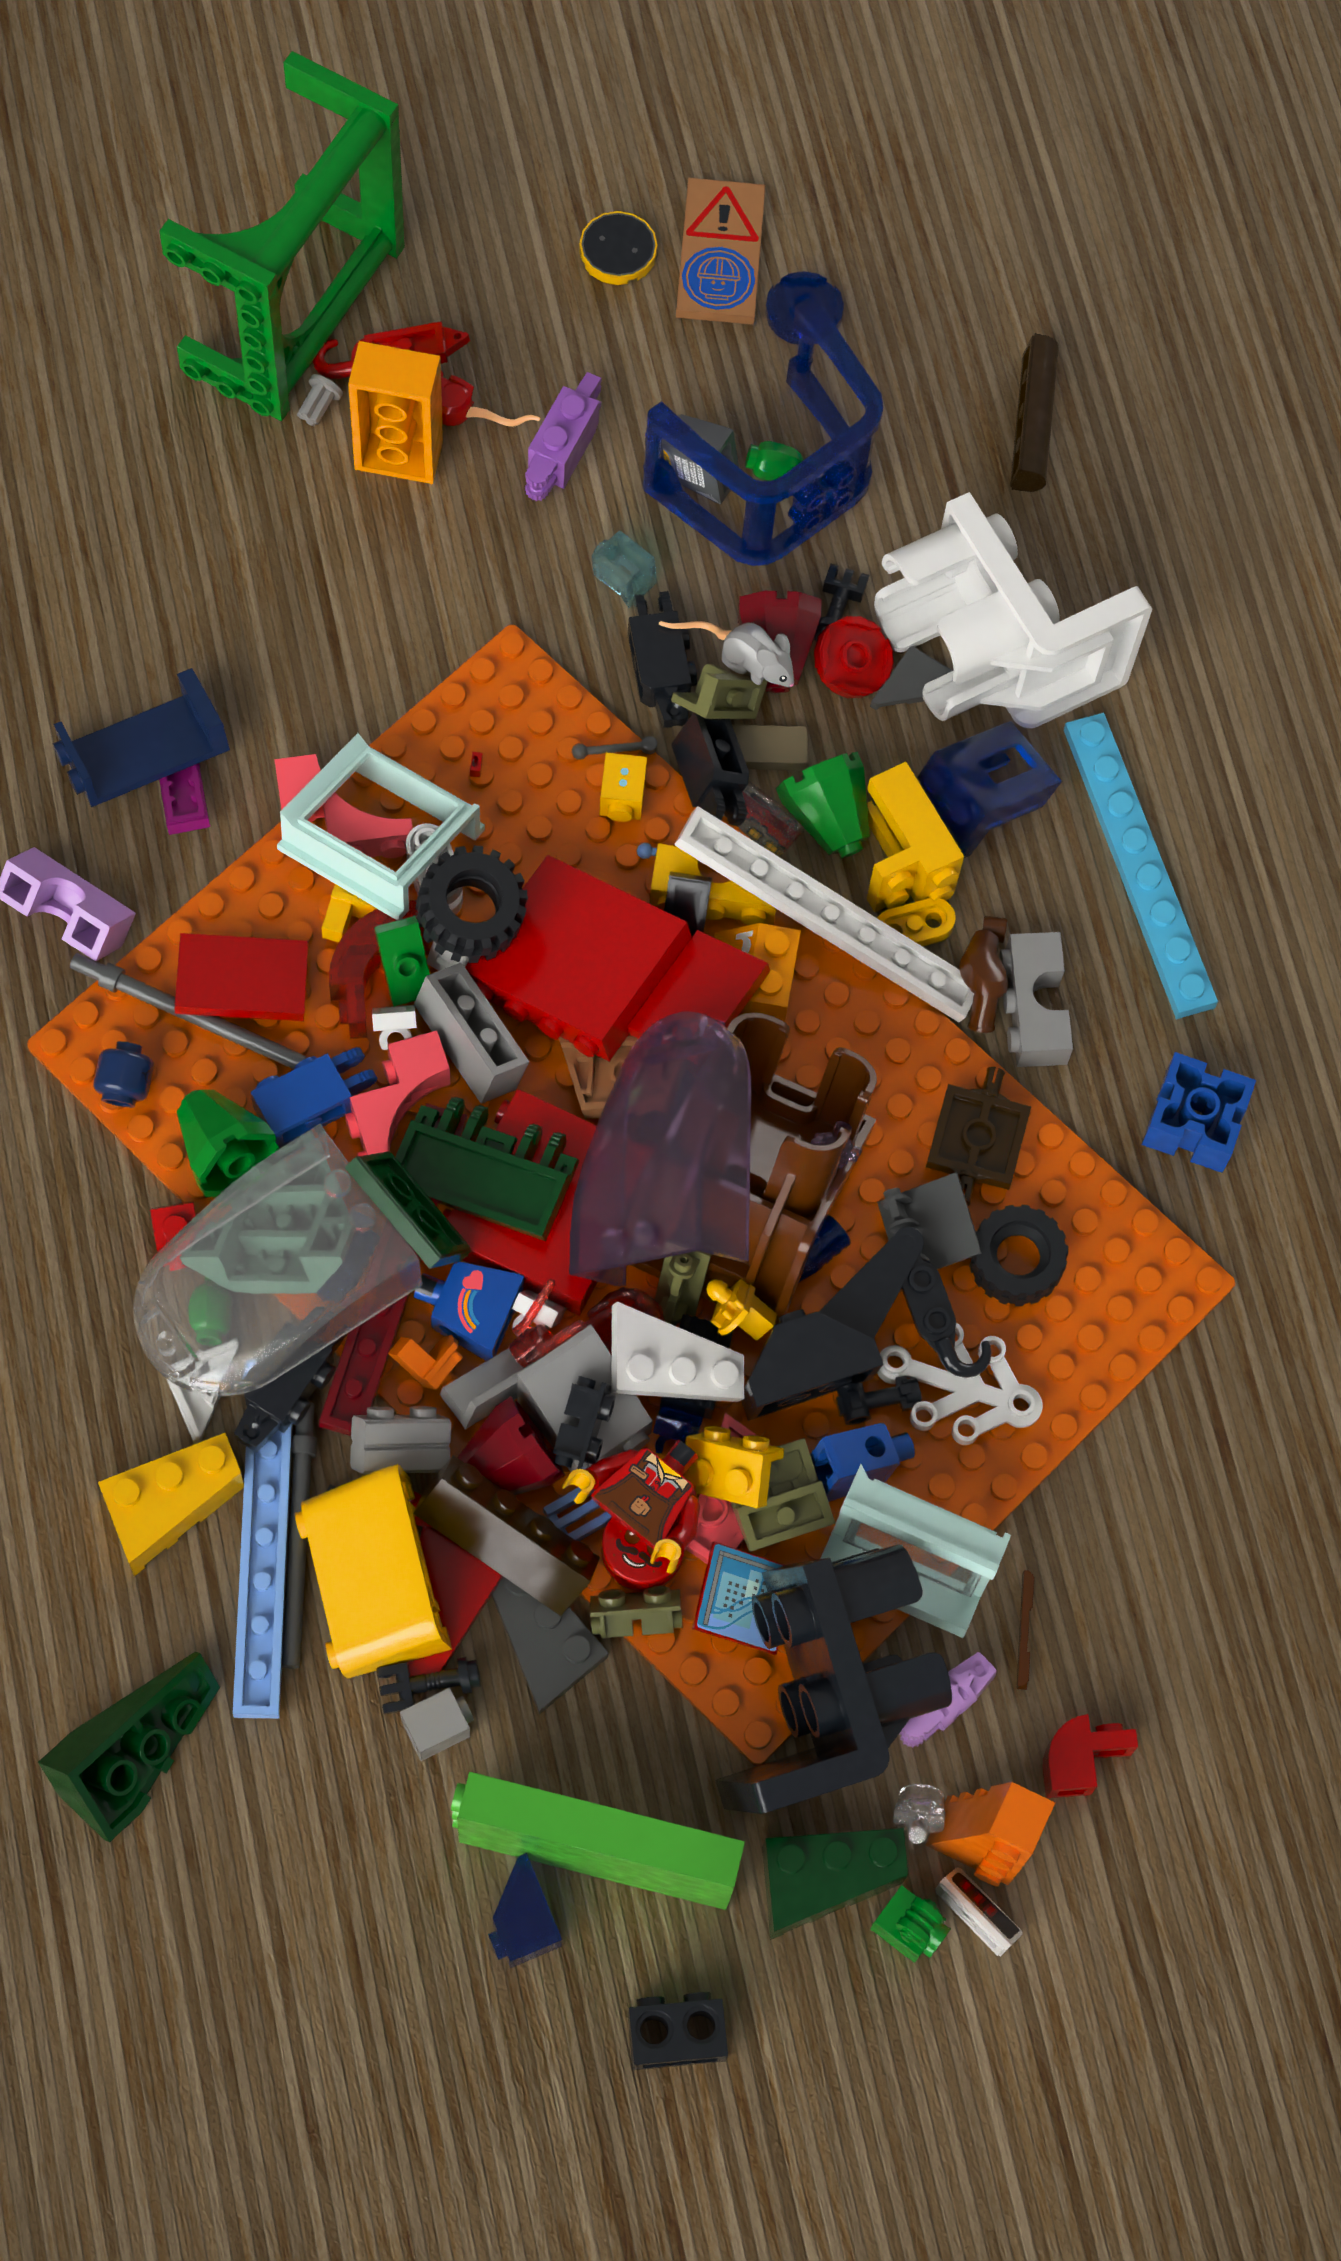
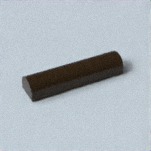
M1036 333L1031 337L1022 358L1010 481L1011 490L1026 492L1041 490L1046 485L1059 349L1055 339Z

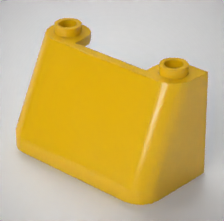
M399 1464L379 1469L302 1501V1511L295 1513V1520L301 1538L308 1537L332 1641L325 1643L331 1668H340L341 1673L347 1679L376 1671L380 1667L405 1663L452 1650L447 1627H442L438 1613L440 1611L439 1605L434 1599L414 1517L416 1515L413 1514L415 1507L408 1501L415 1499L411 1480Z

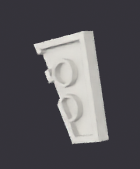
M620 1302L612 1305L611 1393L740 1402L744 1399L743 1354Z

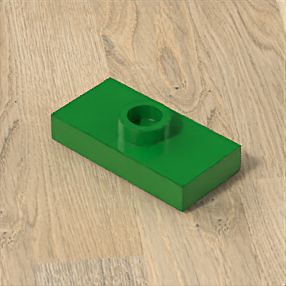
M416 916L374 927L393 1007L416 1001L425 977L430 975L419 923Z

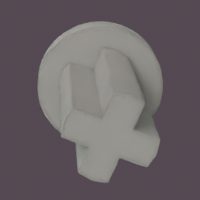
M313 374L310 377L309 384L312 389L297 413L300 419L305 420L311 426L318 425L331 401L340 400L343 395V391L337 384L318 374Z

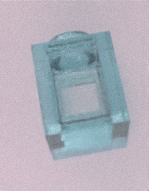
M620 530L609 540H603L591 555L594 576L619 594L628 608L634 604V595H644L657 584L655 557Z

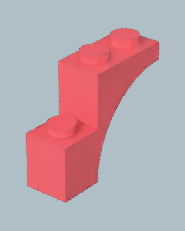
M316 754L274 759L281 810L321 771ZM336 793L308 819L309 822H313L316 818L325 817L328 833L369 857L398 858L405 855L407 852L406 838L413 829L411 818L389 819L367 814L345 802Z
M437 1030L387 1044L389 1060L382 1061L389 1086L350 1097L351 1112L345 1114V1119L351 1138L359 1137L363 1151L358 1152L357 1157L390 1152L395 1131L412 1106L429 1093L450 1085V1068Z

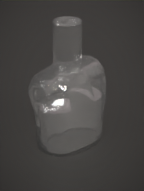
M909 1784L903 1787L898 1794V1801L895 1805L893 1825L896 1828L907 1830L909 1840L915 1844L924 1842L927 1833L944 1831L945 1797L943 1792L934 1786L926 1784Z

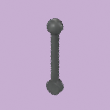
M647 736L641 742L589 747L578 743L573 746L572 755L574 758L581 760L587 755L604 754L606 752L642 750L645 754H653L657 750L658 742L654 737Z

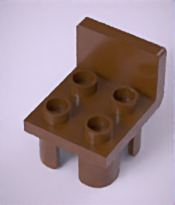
M745 1013L734 1018L729 1024L716 1056L708 1068L704 1067L701 1071L691 1098L655 1156L643 1182L620 1257L625 1263L660 1278L670 1239L712 1253L701 1297L717 1304V1301L711 1300L707 1294L708 1283L714 1279L722 1280L728 1284L727 1287L730 1289L742 1279L748 1285L751 1284L755 1287L754 1295L777 1314L774 1324L776 1325L780 1323L778 1318L787 1313L813 1243L871 1135L876 1119L865 1113L877 1083V1075L872 1065L865 1058L851 1050L839 1047L833 1051L817 1093L782 1078L775 1073L790 1032L789 1026L784 1021L771 1015Z

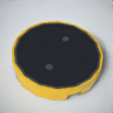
M621 211L609 212L592 219L583 229L579 243V253L585 264V269L591 276L603 283L624 285L628 284V280L637 278L638 281L645 277L652 269L657 255V241L655 232L645 220L631 213Z

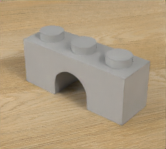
M1061 933L1010 934L1006 949H1001L999 959L1008 976L1009 985L1007 993L1003 995L1004 1011L1006 1014L1011 1013L1013 1027H1008L1007 1031L1009 1053L1015 1052L1017 1067L1067 1065L1073 1051L1069 1010L1046 1009L1036 1001L1033 994L1039 989L1059 987L1065 971Z

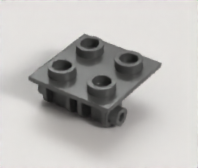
M957 1172L902 1193L900 1188L888 1189L883 1192L885 1199L877 1202L888 1240L901 1228L912 1227L917 1229L924 1239L921 1258L925 1262L932 1264L937 1270L982 1253Z

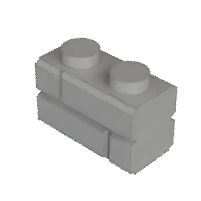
M413 1406L410 1407V1415H394V1408L368 1407L367 1415H353L351 1469L362 1474H370L379 1469L399 1464L406 1473H437L450 1459L451 1421L449 1418L436 1414L437 1408Z

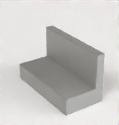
M511 1346L444 1386L440 1396L463 1427L467 1429L490 1415L497 1405L510 1396L514 1400L517 1398V1374L530 1365H527L514 1346Z

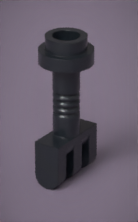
M830 564L822 591L833 594L826 616L820 618L814 637L816 642L818 636L827 625L842 619L848 600L861 603L870 575L861 573L857 585L851 583L854 570L846 568L843 579L839 580L836 579L839 566Z
M467 1657L457 1658L458 1668L435 1672V1674L432 1672L431 1674L427 1673L426 1675L410 1676L409 1664L407 1662L377 1668L378 1678L396 1676L397 1683L380 1686V1695L399 1694L400 1701H391L383 1704V1714L397 1713L415 1705L414 1694L424 1693L428 1690L461 1686L463 1694L473 1693V1688L481 1687L477 1660L468 1661Z

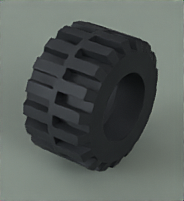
M474 845L472 852L469 853L466 852L465 846L455 848L454 855L452 856L445 852L439 856L437 864L432 863L425 878L422 880L415 909L418 910L416 919L419 923V928L424 927L423 937L427 943L431 941L436 943V952L443 955L445 950L453 953L450 960L460 962L461 956H467L469 963H478L480 956H485L487 961L495 958L498 950L504 952L510 946L512 939L516 938L527 910L525 905L528 895L527 890H522L524 879L521 873L514 875L515 864L510 859L502 863L499 861L501 853L493 849L490 855L483 854V846ZM460 887H476L487 893L492 899L496 914L491 919L481 923L463 921L449 908L447 895Z

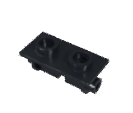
M579 1376L577 1384L572 1383L564 1414L580 1418L578 1427L561 1423L555 1447L552 1453L556 1454L554 1463L571 1468L573 1460H578L577 1469L585 1470L589 1467V1464L593 1465L599 1460L603 1439L597 1438L602 1420L607 1422L610 1420L616 1399L615 1395L610 1394L611 1385L602 1382L600 1391L594 1390L596 1381Z

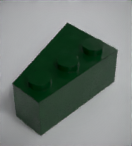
M904 1828L766 1838L762 1847L770 1940L804 1924L819 1920L844 1907L854 1905L903 1884L908 1876Z

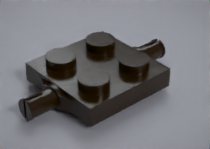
M996 1067L987 1068L983 1089L968 1090L948 1084L926 1164L927 1168L948 1174L957 1172L962 1189L965 1190V1199L968 1206L971 1204L975 1183H985L1007 1190L1010 1189L1031 1106L1012 1102L999 1094L1005 1072L998 1068L995 1082L992 1083Z

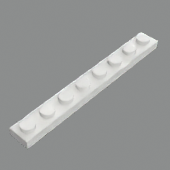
M699 806L693 810L674 844L676 847L955 1021L961 1022L966 1018L973 1003L974 993L964 983L959 969Z

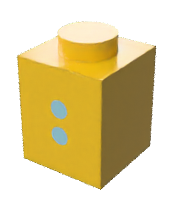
M606 752L599 816H608L611 820L618 822H627L631 819L641 820L647 757Z

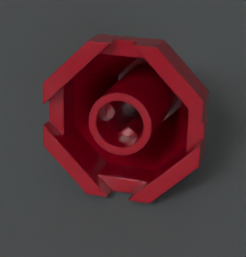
M767 590L740 596L738 603L739 626L744 623H754L762 627L773 641L778 634H785L790 644V658L794 674L793 686L798 685L820 622L822 599L797 591H787V599L777 598V591ZM767 682L765 690L771 693H786L790 691V687Z
M511 1396L494 1408L457 1457L464 1463L473 1465L479 1470L481 1475L501 1489H506L514 1495L551 1486L566 1476L561 1465L554 1463L556 1455L552 1453L553 1450L551 1448L548 1450L543 1441L545 1438L521 1404Z

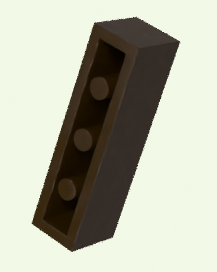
M454 1455L425 1488L413 1513L560 1616L591 1582L600 1559L585 1543L567 1535L557 1528L549 1518L537 1514L520 1502L513 1493L506 1489H501L481 1475L476 1467L464 1463Z

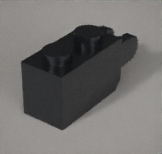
M693 713L671 743L692 806H699L719 820H722L725 814L729 822L728 824L742 826L747 816V805H745L742 792L748 785L749 770L730 719H706Z

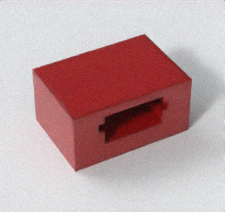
M472 751L470 777L480 778L483 762V753Z

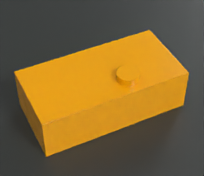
M359 341L348 382L355 470L433 484L443 445L440 356Z

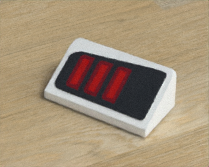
M955 1868L936 1887V1893L997 1956L1001 1957L1021 1937V1929L961 1868Z

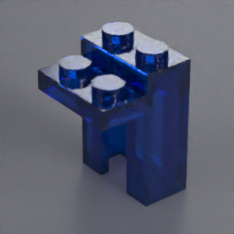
M1012 721L935 751L917 776L921 782L920 785L960 848L964 858L973 853L989 830L1042 808L1062 782ZM1015 747L1032 769L995 784L987 773L1006 766L1011 759L1004 751Z

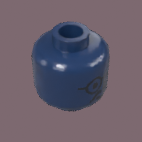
M119 1041L116 1044V1049H105L100 1053L93 1087L95 1091L102 1095L101 1101L116 1106L132 1108L135 1107L137 1101L147 1098L154 1062L148 1056L141 1054L142 1046Z

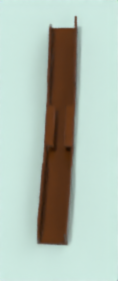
M1024 1570L1022 1575L1016 1689L1027 1690L1030 1671V1652H1027L1029 1636V1611L1033 1608L1035 1577L1029 1570Z

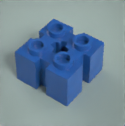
M1174 1052L1166 1070L1157 1097V1104L1150 1117L1141 1145L1172 1156L1175 1155L1178 1147L1193 1152L1190 1162L1223 1173L1232 1156L1242 1126L1240 1122L1247 1110L1256 1080L1223 1069L1220 1077L1205 1073L1206 1062ZM1193 1110H1198V1111H1200V1112H1201V1115L1197 1114V1113L1194 1112Z

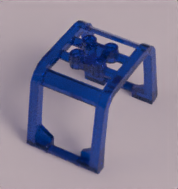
M808 298L796 306L793 330L799 336L797 355L789 360L786 382L821 423L832 440L787 473L773 481L753 479L703 440L662 401L652 407L647 414L643 490L734 560L747 565H769L786 556L855 506L866 495L871 481L872 448L875 433L879 428L884 409L882 394L816 298ZM816 343L829 356L865 407V415L851 427L847 425L811 371L814 345ZM662 439L666 440L746 500L742 538L699 505L683 490L674 468L661 456ZM792 496L793 503L788 511V516L793 520V525L772 539L776 505L778 502Z

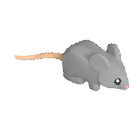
M704 621L682 623L659 622V625L672 629L703 628L715 633L718 639L724 640L722 662L739 674H744L747 671L750 672L751 680L757 685L762 684L764 679L770 683L788 688L794 685L790 644L785 634H778L773 641L762 627L754 623H744L733 630L727 631L717 625Z

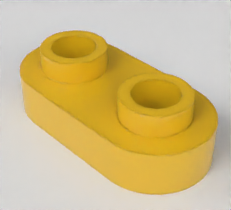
M927 898L885 910L877 918L923 947L947 939L953 931L956 915L953 907L947 901L938 899L933 902L932 898ZM934 919L939 922L940 926L932 928L927 925L926 921Z

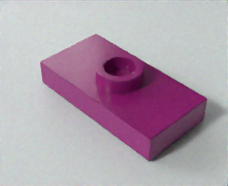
M200 763L159 779L169 835L210 827Z

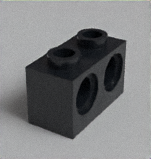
M710 1992L683 1995L684 2002L665 2004V1998L661 1996L637 1999V2007H629L627 2013L632 2069L643 2070L726 2062L728 2048L723 1999H711ZM695 2016H704L711 2021L713 2034L707 2039H696L689 2033L687 2022ZM650 2020L659 2021L665 2026L667 2037L661 2043L650 2044L643 2039L640 2032L641 2026Z

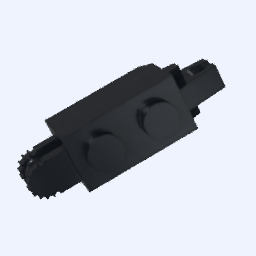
M669 591L659 592L658 608L661 613L649 615L644 595H634L636 616L629 617L628 642L640 702L648 707H656L663 728L683 726L688 721V709L672 702L671 698L673 692L691 693V686L697 685L694 661L687 662L685 650L690 649L688 629H672L659 625L660 621L680 623L678 612L672 609Z
M319 1305L311 1312L301 1328H298L289 1321L243 1384L247 1408L234 1432V1436L240 1443L253 1451L258 1452L278 1430L285 1433L291 1423L297 1426L310 1408L311 1403L307 1400L317 1387L322 1390L329 1383L336 1370V1367L333 1366V1355L347 1336L350 1325L341 1320L332 1328L324 1343L317 1340L313 1336L322 1326L327 1315V1310Z

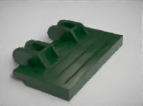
M451 1097L437 1128H434L440 1112L421 1105L415 1120H411L395 1158L433 1202L546 1241L579 1164L577 1158L563 1154L567 1142L566 1135L559 1132L553 1133L540 1163L537 1164L532 1162V1159L541 1140L542 1126L529 1124L514 1156L511 1154L516 1145L517 1138L485 1127L489 1115L487 1107L479 1105L473 1108L460 1137L454 1135L464 1111V1099Z

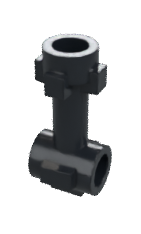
M906 1376L896 1377L895 1387L870 1392L864 1391L862 1383L847 1384L837 1389L839 1397H836L839 1417H844L846 1425L860 1424L870 1420L869 1410L900 1404L903 1412L912 1410L916 1403L922 1401L917 1379H907Z

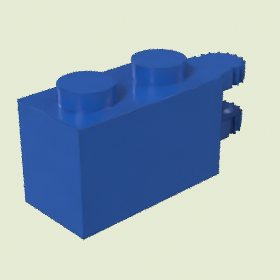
M360 1047L352 1048L333 1058H330L328 1053L319 1058L316 1056L308 1057L300 1061L293 1071L281 1077L277 1075L267 1077L259 1082L254 1090L250 1091L255 1112L271 1128L276 1137L274 1141L279 1148L307 1135L312 1130L315 1131L350 1113V1097L375 1084L378 1078L374 1071L370 1069L345 1080L340 1076L341 1073L362 1062L365 1055Z

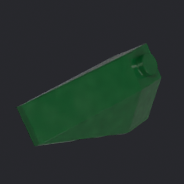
M195 1651L71 1731L39 1760L38 1764L59 1797L105 1841L111 1842L143 1812L151 1799L147 1795L161 1772L167 1774L174 1762L170 1758L184 1735L193 1732L220 1689V1686L201 1653Z

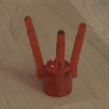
M549 1279L523 1320L512 1329L517 1338L510 1344V1352L514 1359L525 1368L590 1324L594 1328L612 1316V1305L585 1322L583 1320L575 1321L553 1336L543 1325L531 1326L556 1284L553 1279Z

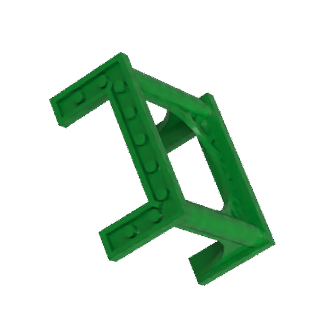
M294 51L283 62L286 88L348 120L309 174L305 175L302 173L294 184L295 193L291 199L268 220L238 232L226 234L197 233L170 219L165 222L159 231L163 255L172 264L178 267L185 266L201 274L210 284L215 286L222 285L232 290L235 295L242 358H228L185 335L177 346L180 369L189 378L196 381L203 380L216 387L222 395L231 399L237 398L249 404L258 414L262 416L270 415L281 422L290 411V392L387 255L397 259L405 248L398 104ZM358 169L361 203L341 193ZM321 220L361 240L303 324L295 331L283 335L280 302L284 285L295 256Z

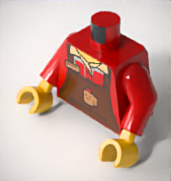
M680 1440L673 1445L663 1459L647 1447L640 1451L629 1449L605 1457L585 1470H573L562 1485L563 1489L569 1485H576L581 1489L574 1499L577 1504L583 1503L590 1492L595 1490L591 1495L593 1501L653 1549L650 1559L651 1564H654L655 1559L658 1557H665L670 1560L666 1571L668 1573L675 1571L680 1556L697 1535L700 1503L695 1496L697 1493L696 1487L684 1475L699 1456Z

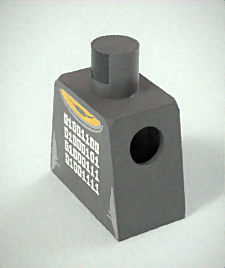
M681 414L675 417L667 430L653 425L646 435L645 447L661 454L663 471L667 478L715 503L722 504L740 476L733 429Z

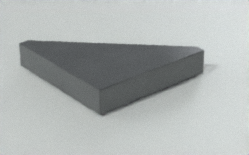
M911 646L892 671L890 678L873 698L870 707L877 710L879 707L923 702L922 692L925 684L953 670Z

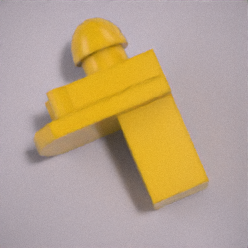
M335 884L321 928L322 938L343 943L352 916L377 922L381 920L383 912Z
M714 1279L710 1281L707 1285V1294L711 1300L717 1301L713 1318L710 1322L718 1328V1333L722 1336L739 1326L757 1341L774 1326L777 1314L754 1295L755 1287L751 1284L748 1285L740 1279L729 1289L727 1287L728 1284L722 1280Z

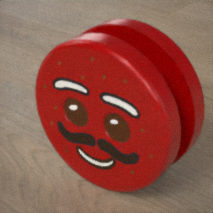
M610 1518L603 1532L601 1555L608 1574L618 1584L630 1590L644 1591L652 1586H665L677 1575L683 1562L684 1552L679 1558L675 1571L668 1573L666 1571L670 1563L669 1559L658 1557L655 1559L654 1564H651L650 1559L653 1549L615 1518Z

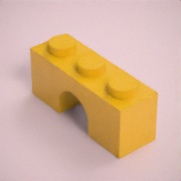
M658 843L649 904L664 910L670 871L697 876L702 875L698 869V860L676 846ZM731 880L724 883L711 882L706 919L719 920L725 917L739 919L747 925L756 923L774 925L776 908Z

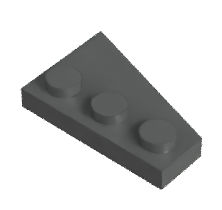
M502 1578L493 1592L492 1598L540 1715L608 1658L609 1653L570 1607L560 1616L507 1578Z

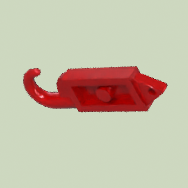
M442 321L368 334L364 335V338L359 341L438 355L442 364L448 363L447 357L471 340L468 333L444 327ZM331 339L326 341L313 360L315 370L320 375L329 379L350 377L359 341L354 345L350 361L332 364L327 363L324 360V356L329 349L338 345V340Z

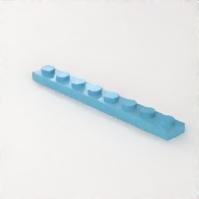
M1100 713L1065 723L1063 731L1175 1018L1179 1019L1216 1008L1218 1003L1217 997L1105 714Z

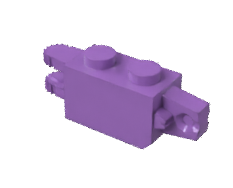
M586 372L576 390L563 386L528 448L525 491L528 498H531L532 501L536 500L537 502L538 500L546 499L548 492H551L554 485L565 488L593 438L599 423V410L602 403L596 400L601 391L600 377Z

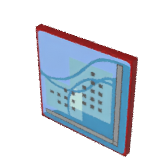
M712 1542L692 1629L776 1655L778 1647L768 1649L760 1637L753 1615L752 1597L767 1592L762 1572L785 1566V1564Z

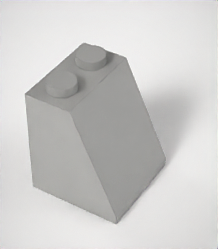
M591 1324L517 1374V1400L553 1449L561 1423L578 1427L580 1418L564 1414L572 1383L577 1384L579 1376L596 1381L594 1390L600 1391L602 1382L611 1385L612 1356ZM610 1391V1394L615 1395L616 1399L610 1420L608 1422L602 1420L597 1438L603 1439L599 1460L629 1449L639 1451L649 1442L650 1438L648 1435L651 1434L653 1421L636 1395L616 1394ZM573 1460L572 1467H567L570 1472L577 1469L579 1461Z

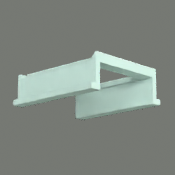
M357 733L280 811L282 840L277 844V850L398 921L409 911L408 887L460 832L476 840L485 831V824L480 822L479 805L475 803L470 805L369 747L359 733ZM355 771L443 822L396 872L308 821Z

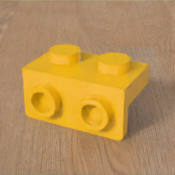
M708 1426L704 1428V1432L686 1437L685 1444L699 1457L685 1473L684 1477L696 1487L698 1494L758 1509L767 1506L771 1462L783 1459L784 1449L769 1445L770 1440L765 1437L748 1435L743 1436L742 1439L731 1436V1430L728 1428Z

